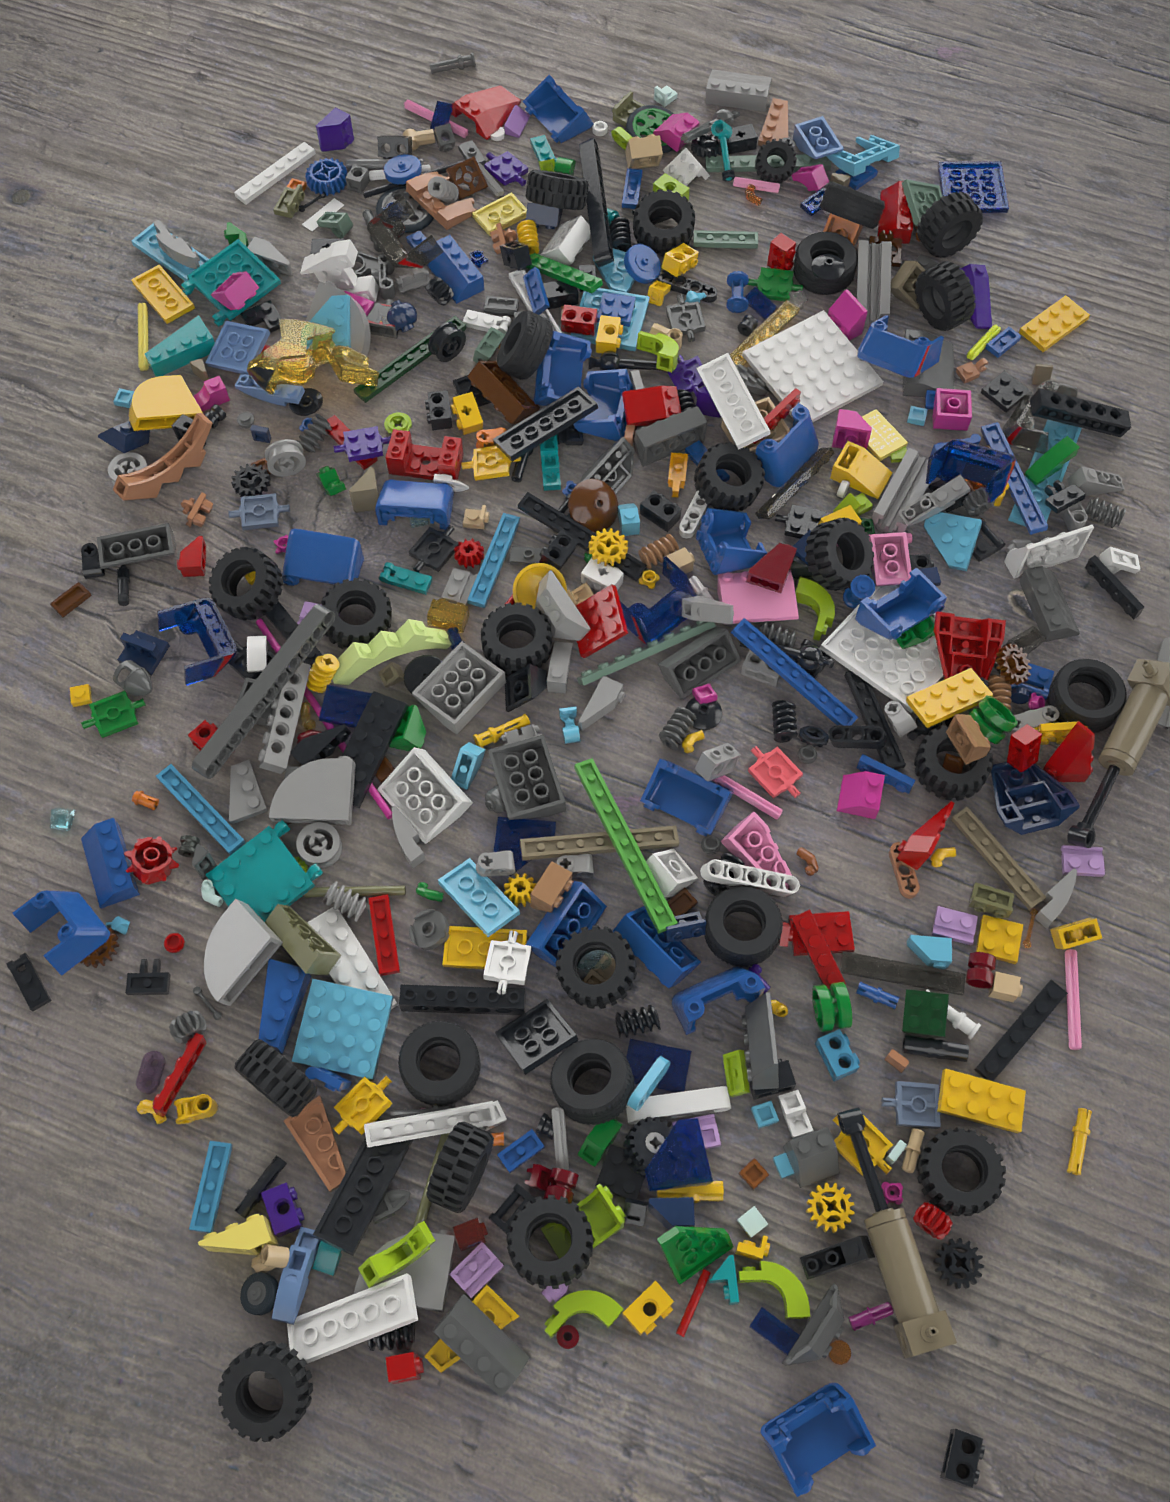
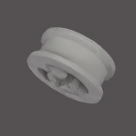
M284 439L270 444L264 453L269 472L276 476L286 477L297 474L306 465L303 447L295 440Z
M122 453L112 459L108 466V474L112 479L113 485H115L118 475L141 470L147 467V463L144 457L138 453Z
M311 823L304 827L297 837V851L301 859L309 867L315 863L320 869L330 867L341 856L342 841L337 830L328 823ZM324 835H327L333 839V845L331 849ZM308 842L315 856L306 852Z

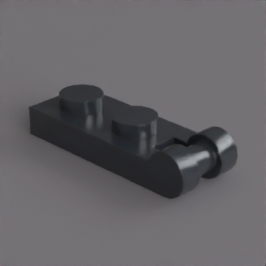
M26 953L20 955L19 959L6 963L31 1011H35L52 1001ZM25 965L26 969L20 972L18 968Z

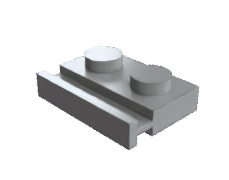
M453 568L441 596L442 601L458 606L460 604L467 608V599L478 574L473 575L471 572Z

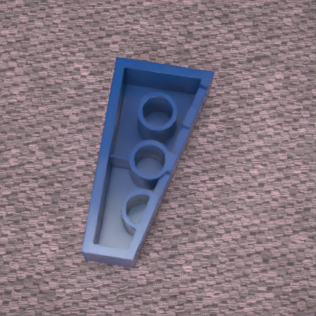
M269 959L258 1039L263 1040L277 1052L283 1054L311 975L305 974L300 967Z

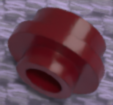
M572 1325L562 1326L557 1332L558 1344L564 1349H571L577 1345L579 1341L578 1330ZM566 1332L572 1334L570 1341H565L563 1338Z

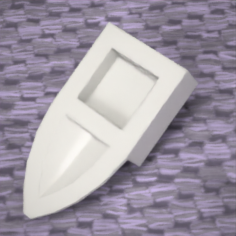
M434 474V483H447L453 488L454 492L469 489V486L453 480L451 475Z

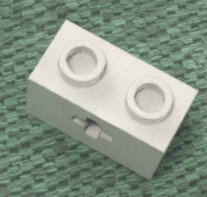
M591 558L581 572V583L587 582L591 588L597 591H601L613 584L618 591L623 583V572L616 567L604 566V562L597 564V559L592 560Z

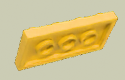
M160 265L131 279L136 289L166 324L195 309L192 301Z
M1065 295L1022 326L1019 333L1039 350L1045 352L1087 321L1090 314Z
M970 668L907 696L906 702L923 724L929 728L979 705V702L986 695L993 697V693Z
M449 926V939L444 943L442 965L443 967L485 969L491 940L499 942L508 941L509 932L513 931L514 935V931L518 932L516 942L525 945L527 943V930L499 929L487 937L479 927Z
M944 1069L942 1070L937 1112L1018 1134L1022 1132L1026 1090Z

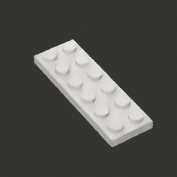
M729 353L697 368L738 450L771 434Z
M334 907L307 922L342 955L329 972L335 984L392 996L338 909L334 910ZM393 999L391 1009L398 1006L395 999Z
M406 1273L297 1316L294 1325L287 1323L290 1351L294 1348L299 1352L297 1357L300 1360L304 1358L307 1363H310L418 1321L411 1275Z

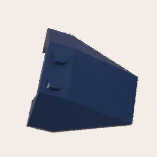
M1007 762L994 764L992 767L991 777L997 814L1005 827L1021 835L1059 826L1080 807L1071 791L1036 764L1022 773Z

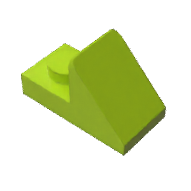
M849 493L833 512L851 505L856 514L860 516L871 510L873 504L863 493L855 497L852 493Z

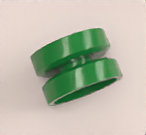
M988 695L979 702V708H974L968 714L979 724L983 736L994 744H999L1006 736L1005 731L1011 732L1018 724L1017 719L1006 706Z
M844 982L832 983L829 989L826 985L813 986L812 1003L819 1030L821 1032L831 1031L835 1024L839 1029L851 1028L853 1019L852 1007Z

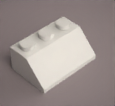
M581 215L561 224L540 255L565 265H571L575 261L574 257L583 249V244L590 239L589 224Z

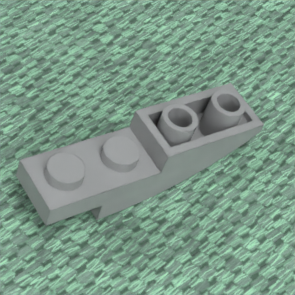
M160 220L153 222L157 232L155 236L159 247L164 253L184 266L193 269L200 267L198 262L200 258L196 251H192L187 241L185 242L181 236L176 238L174 234L171 235L167 225H163Z
M960 474L934 492L926 493L899 510L898 514L907 527L912 526L955 504V500L971 491L970 487Z

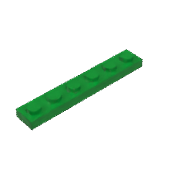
M537 253L530 255L532 265L526 266L529 269L536 267L541 274L591 294L603 285L601 278Z

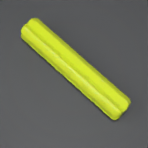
M997 324L993 325L967 352L966 357L971 361L974 360L986 348L987 343L1000 333L1001 327L997 326Z

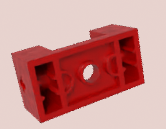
M393 429L385 457L388 473L433 480L434 474L451 475L453 480L458 481L464 456L462 438L444 436L442 448L412 444L410 431ZM423 461H430L427 465L422 464Z

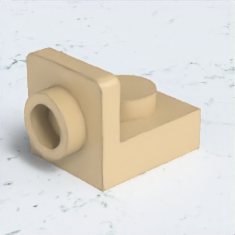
M482 505V510L466 509L463 527L484 529L485 523L489 522L490 516L486 505Z

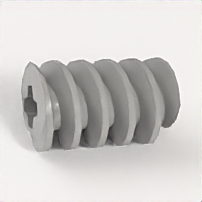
M439 176L432 178L428 183V192L431 196L448 204L457 200L459 192L454 183Z
M335 881L328 889L322 902L327 899V906L334 902V910L341 906V914L348 910V917L351 918L355 914V921L357 922L367 906L365 904L366 898L363 897L359 901L358 893L352 897L351 889L345 893V886L342 885L338 889V882Z

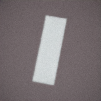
M334 198L302 225L313 231L318 227L316 221L325 212H337L344 204Z

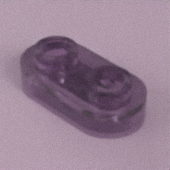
M150 1051L143 1057L136 1079V1086L144 1094L155 1092L159 1086L166 1062L160 1052ZM154 1060H158L156 1066H152ZM151 1080L152 1084L146 1087V1082Z

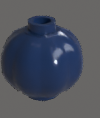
M400 300L391 303L392 307L387 312V321L395 325L396 330H401L402 333L413 329V323L417 322L415 307L408 302H400Z

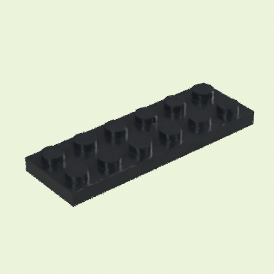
M577 387L495 437L493 442L513 462L597 410L598 404L580 387Z
M373 691L342 756H348L353 759L356 764L353 806L359 809L409 707L405 702Z
M365 1137L316 1227L313 1238L353 1256L414 1139L367 1148Z

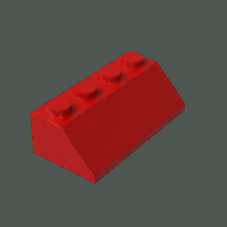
M898 181L880 192V200L885 202V208L880 216V221H878L877 236L879 237V233L885 230L886 235H888L889 231H892L894 238H900L903 244H909L913 231V218L904 194L903 181Z

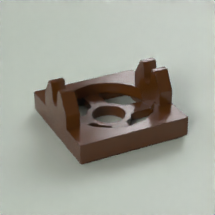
M475 156L446 169L449 181L458 188L459 200L488 187ZM465 166L471 167L472 172L467 171ZM460 168L462 175L460 179L456 180V172ZM465 173L471 175V182L464 180L463 176ZM474 178L478 181L476 187L473 184ZM459 184H467L470 190H463L459 187Z
M885 230L879 233V237L870 236L869 244H880L882 241L892 242L896 251L891 252V266L900 267L902 239L894 238L892 231H889L888 235H886Z

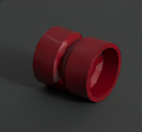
M984 952L970 953L968 959V967L970 969L966 973V984L981 989L992 988L994 974L991 971L995 970L996 957Z
M552 1168L549 1178L551 1185L547 1186L544 1199H548V1195H555V1198L560 1200L562 1196L567 1198L568 1203L571 1204L574 1197L572 1189L576 1188L579 1175L569 1170Z

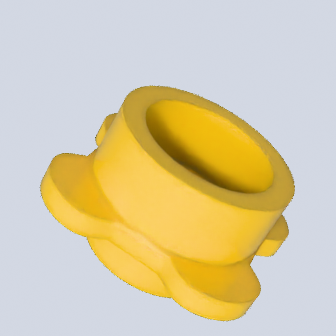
M645 570L642 578H639V584L653 589L655 588V583L660 580V576L652 570Z

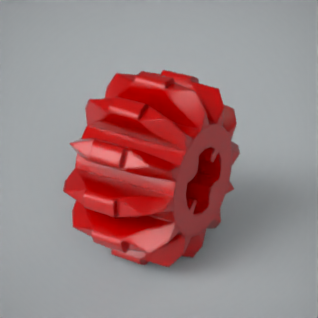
M466 538L464 542L459 541L458 546L454 548L455 560L458 561L459 566L464 565L466 569L468 566L474 569L475 564L480 566L481 561L484 560V547L481 546L479 541L474 542L473 538L470 541H467Z
M926 1202L918 1207L913 1217L914 1222L921 1230L938 1240L944 1239L951 1231L953 1225L952 1220L945 1212L941 1211L939 1207L937 1208L933 1204Z

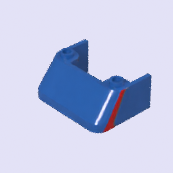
M885 315L870 325L858 348L857 357L861 360L911 378L916 377L939 362L944 337L940 336L933 341L926 337H919L914 341L887 332L889 316Z

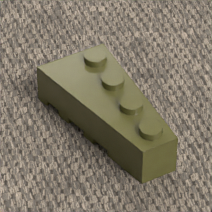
M277 904L265 921L266 925L283 942L281 945L305 974L328 975L342 956L289 905Z

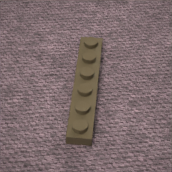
M968 807L951 818V821L1029 911L1047 898Z

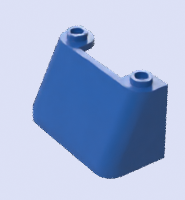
M550 75L523 101L527 113L530 116L533 114L548 129L556 143H563L589 130L594 125L581 106H577Z
M553 331L547 353L537 369L534 393L535 404L548 406L575 388H581L583 362L592 353L590 348L591 341Z
M627 369L588 371L583 385L587 389L588 395L597 402L598 409L574 423V427L578 432L617 442L621 437H624L627 426L622 392L634 390Z
M800 403L792 410L791 416L794 421L790 432L779 443L773 439H764L756 447L755 454L757 455V460H760L763 465L765 481L774 487L780 488L785 486L818 450L819 442L810 412Z
M387 480L383 483L376 502L375 511L378 524L388 525V520L395 521L396 516L429 518L430 524H434L435 521L440 524V529L445 530L450 525L454 498L453 488L447 483Z
M291 529L288 536L282 572L283 583L294 586L299 584L300 579L329 584L339 582L341 584L345 579L352 581L353 578H358L364 560L360 542L351 537Z
M918 568L910 571L911 578L908 581H901L899 588L879 600H870L868 597L861 600L855 620L861 626L888 640H896L903 632L935 614L937 611L941 612L945 608L944 604L947 597Z
M659 759L640 801L645 803L643 807L654 811L655 808L660 809L697 828V833L706 837L707 834L712 835L734 792L712 781L707 782L702 776L668 760Z
M733 967L676 993L672 998V1007L685 1034L688 1035L696 1031L695 1022L704 1014L705 1004L733 992L737 1001L744 999L751 1003L763 995L765 986L757 974L741 967Z
M829 1383L765 1423L760 1430L765 1443L797 1497L811 1490L814 1483L811 1475L848 1451L854 1455L864 1456L876 1446L852 1396L838 1383Z

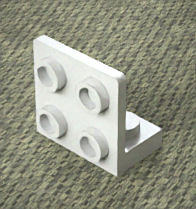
M687 148L663 169L666 174L686 186L696 176H702L705 180L710 176Z

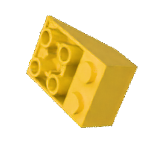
M847 441L833 465L830 479L839 483L842 480L849 481V487L879 499L893 472L864 447Z

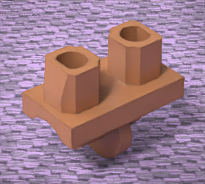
M497 223V229L490 232L491 238L495 243L493 248L497 255L501 253L500 245L515 241L518 237L515 230L510 228L507 231L503 230L501 223Z
M201 492L195 504L194 498L183 500L181 506L184 508L182 512L186 515L190 512L186 523L189 527L192 524L202 527L206 516L200 514V510L209 514L213 508V503L206 499V494Z

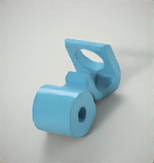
M577 707L559 709L560 719L565 724V727L562 728L565 744L580 742L579 727L574 723Z

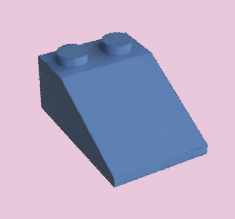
M823 116L795 124L793 140L800 151L813 159L843 151V146Z

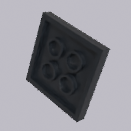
M548 999L495 1032L497 1038L525 1075L579 1040L575 1032Z

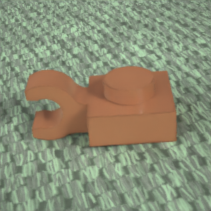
M985 358L980 359L976 364L970 361L957 367L956 373L964 384L979 378L980 372L987 369L985 365L988 362Z

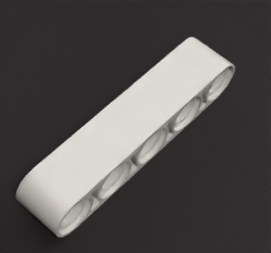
M717 859L704 864L700 870L704 880L736 887L740 885L751 886L752 888L755 887V889L758 888L760 891H764V893L781 897L797 892L800 887L798 879L794 876ZM710 866L715 869V875L710 872ZM729 870L733 872L734 879L729 876ZM748 874L752 877L753 882L748 880ZM766 879L771 881V886L767 884ZM785 882L789 884L790 890L786 889Z
M720 1086L649 1096L640 1110L636 1111L626 1106L628 1124H637L639 1120H645L647 1117H651L652 1120L655 1117H659L661 1121L724 1112L731 1109L728 1087Z

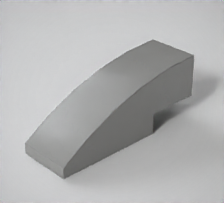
M394 805L392 807L394 830L406 860L412 868H415L426 860L424 852L417 845L420 841L419 834Z
M1075 868L1045 895L1047 898L1044 900L1047 905L1034 917L1046 929L1060 915L1070 899L1077 876Z

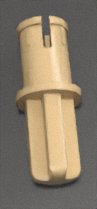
M916 1128L911 1129L901 1167L907 1173H913L925 1135L924 1131Z

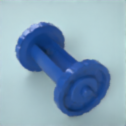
M734 271L727 276V284L732 288V297L727 300L726 306L732 313H742L748 308V300L743 297V290L748 284L749 278L742 271Z
M867 575L856 576L852 580L850 588H847L843 593L845 605L855 609L861 600L866 597L870 598L875 591L873 579Z

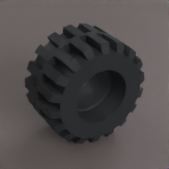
M775 138L771 142L770 140L766 141L765 145L763 144L759 149L755 160V169H757V175H761L760 179L762 181L765 179L767 182H778L781 184L783 180L786 181L791 176L797 157H795L796 152L792 151L793 146H788V141L784 143L782 142L783 139L779 138V141H776ZM771 155H777L783 159L784 166L773 168L768 164L767 158Z

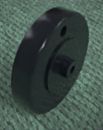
M421 655L409 662L405 668L403 678L404 684L411 695L442 660L432 655Z

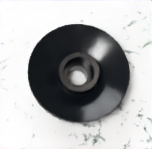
M823 254L813 260L811 269L817 278L833 281L843 275L845 265L839 257Z
M304 388L305 392L299 404L289 403L291 411L300 416H307L317 412L323 404V397L318 390Z
M694 697L685 707L697 718L692 720L694 722L693 728L710 730L721 721L722 708L717 701L699 704Z

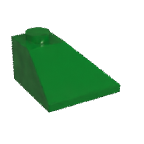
M416 705L408 707L389 747L410 752L414 747L421 749L423 746L426 729Z

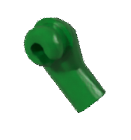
M425 882L417 884L416 893L419 896L442 902L443 892L427 889L428 884Z

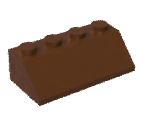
M478 361L467 376L471 380V384L482 392L484 398L494 404V408L505 416V420L510 424H518L540 409L511 376L499 368L496 361Z

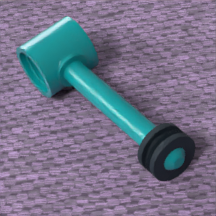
M716 120L711 127L713 135L718 137L721 143L725 170L722 172L723 181H732L735 178V172L730 167L727 140L732 135V128L723 120Z

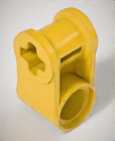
M206 1094L180 1098L174 1101L178 1117L176 1124H187L195 1120L212 1117L218 1110L217 1102ZM209 1101V1107L206 1110H202V1105Z

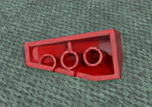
M1078 721L1047 761L1043 770L1058 782H1085L1093 772L1091 763L1094 757L1091 755V752L1094 749L1095 733Z
M952 801L916 830L907 841L902 840L897 848L900 851L897 859L918 870L932 855L940 839V833L946 825L944 823L947 821L955 803Z

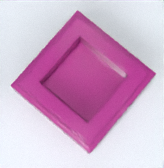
M710 684L692 689V694L699 704L717 700L718 695Z

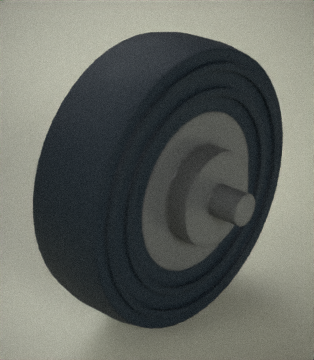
M258 1272L250 1275L245 1280L240 1293L241 1304L245 1311L252 1315H265L273 1310L279 1286L275 1277L268 1273Z

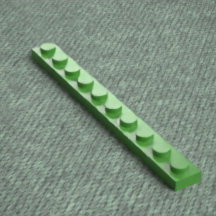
M593 758L575 764L574 769L658 934L666 931L667 926L677 925L678 922Z

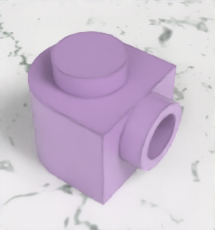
M565 1283L560 1284L559 1289H552V1286H547L541 1293L549 1302L552 1300L557 1302L567 1294L569 1285L565 1286Z

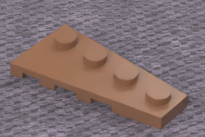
M772 99L758 140V146L765 145L766 141L770 140L771 142L775 138L776 141H779V138H788V101Z
M319 1095L309 1102L298 1116H289L284 1120V1123L331 1193L339 1187L346 1174V1169L324 1104Z

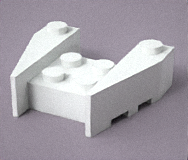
M350 239L336 241L330 247L320 249L319 253L315 255L312 253L304 258L300 272L301 275L314 273L320 282H332L336 284V288L342 291H347L376 302L379 285L372 275L357 277L352 269L358 251Z

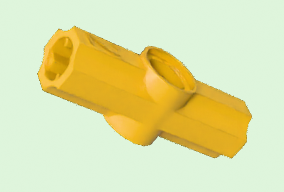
M698 1178L657 1180V1198L694 1197V1203H699L700 1201H723V1181H700Z

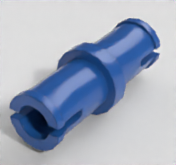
M861 981L856 991V994L872 999L876 1004L879 1002L893 1009L896 1008L900 998L882 991L880 987L877 989Z

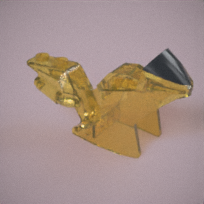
M280 319L281 340L249 361L247 365L248 374L268 394H274L277 385L280 384L305 385L306 382L315 377V369L325 363H330L341 382L378 385L379 372L368 367L369 357L348 346H336L332 340V334L335 333L334 328L295 319ZM313 339V343L307 350V340Z

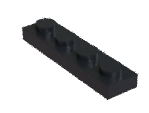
M1096 555L1091 557L1085 566L1088 574L1097 580L1099 585L1111 595L1112 599L1123 608L1127 615H1130L1133 620L1139 617L1144 606Z

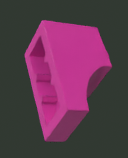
M823 164L801 167L791 175L793 181L802 183L807 187L808 191L819 192L829 182Z
M220 376L204 381L203 388L193 396L202 412L210 409L214 404L221 405L230 401Z

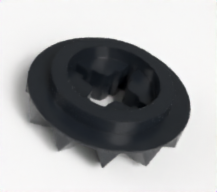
M806 726L799 730L798 737L801 739V742H805L807 745L823 747L829 741L828 734L818 727Z

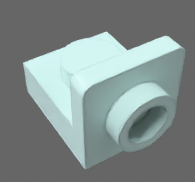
M667 85L662 89L658 86L654 88V100L664 107L677 99L678 93Z

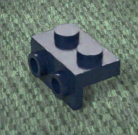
M700 911L674 916L678 924L667 926L666 931L663 932L667 943L706 935V920L702 919Z

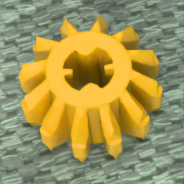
M516 873L515 879L509 877V883L504 884L506 889L504 895L511 902H514L516 907H518L519 903H522V906L525 907L526 901L531 903L530 894L536 886V883H533L534 879L532 877L527 879V874L525 873L522 877H519V874ZM519 888H523L524 891L522 890V892H517V889L520 890Z

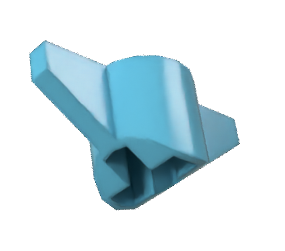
M688 291L685 302L700 303V300L705 298L706 294Z
M119 916L114 918L112 922H106V926L124 935L127 933L130 921Z

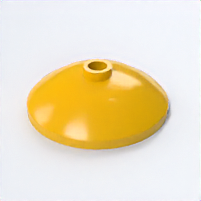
M534 563L528 565L518 573L514 580L513 598L515 603H522L524 606L529 604L532 605V609H535L539 582L551 570L567 593V585L563 575L549 564Z

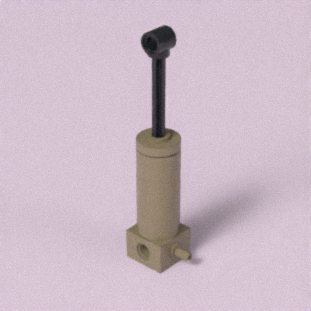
M1137 659L1127 679L1132 691L1098 758L1099 763L1107 769V772L1083 821L1070 827L1067 835L1069 844L1084 848H1091L1096 837L1093 826L1118 774L1130 776L1135 772L1166 706H1170L1169 662Z
M857 1107L837 1113L842 1133L851 1138L876 1213L872 1214V1217L865 1219L864 1223L899 1323L894 1326L904 1359L956 1344L957 1341L946 1310L939 1311L904 1208L888 1209L862 1134L866 1126L861 1109Z

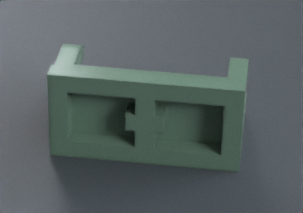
M490 327L475 349L473 361L476 363L479 359L489 361L503 341L505 334Z

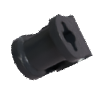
M93 543L83 545L81 556L84 578L91 579L105 576L104 569L100 567L97 546Z

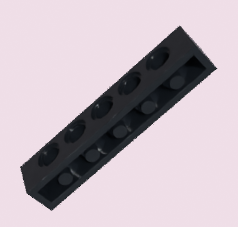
M1041 388L1030 398L1032 416L1120 438L1132 428L1129 411Z
M401 984L399 1006L402 1012L522 1015L525 1013L526 992L525 988H506L505 994H502V990L501 994L497 993L498 987Z

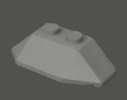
M552 570L549 571L539 582L535 608L541 611V615L544 614L548 618L554 638L579 641L591 628Z

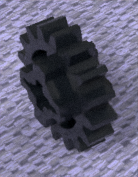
M705 134L691 142V151H693V154L697 153V156L703 158L708 156L711 158V156L717 157V154H722L720 140L715 135Z
M255 463L252 466L246 464L245 468L240 466V471H234L236 476L231 477L235 493H239L240 497L244 495H263L262 491L267 492V487L271 486V479L267 469H263L262 465L256 467Z
M962 1238L957 1239L956 1243L953 1239H949L948 1245L946 1243L940 1245L943 1251L938 1249L935 1252L939 1256V1258L933 1260L934 1263L939 1264L935 1272L942 1273L939 1279L943 1280L946 1278L948 1280V1287L954 1283L957 1290L961 1288V1284L967 1289L970 1287L969 1282L972 1285L977 1283L975 1277H982L978 1269L984 1268V1265L979 1263L983 1256L976 1255L978 1248L971 1249L970 1241L963 1244ZM956 1249H961L965 1253H958ZM945 1258L947 1259V1268L945 1267ZM960 1259L962 1264L960 1265L961 1267L957 1268L955 1264ZM970 1260H972L973 1269L970 1268ZM958 1274L962 1278L964 1277V1279H958L953 1277L952 1275Z

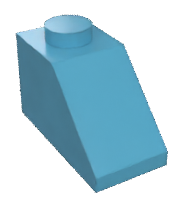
M634 503L619 505L618 517L621 534L624 536L638 535L640 532V519L637 506Z
M470 742L460 748L451 779L457 786L466 790L469 788L481 767L486 749Z
M910 935L908 938L907 946L927 966L943 970L952 963V938Z

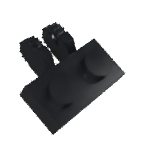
M1059 480L1054 481V487L1047 485L1044 488L1045 493L1049 496L1045 500V505L1056 514L1084 500L1086 493L1075 484L1065 488L1064 483Z
M141 959L139 973H127L125 993L127 995L169 994L171 974L169 972H160V959H154L152 973H148V960Z

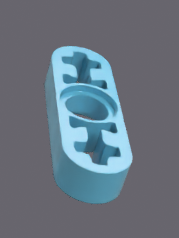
M662 1056L658 1057L631 1094L627 1103L629 1107L636 1111L640 1110L666 1074L670 1066L669 1060Z

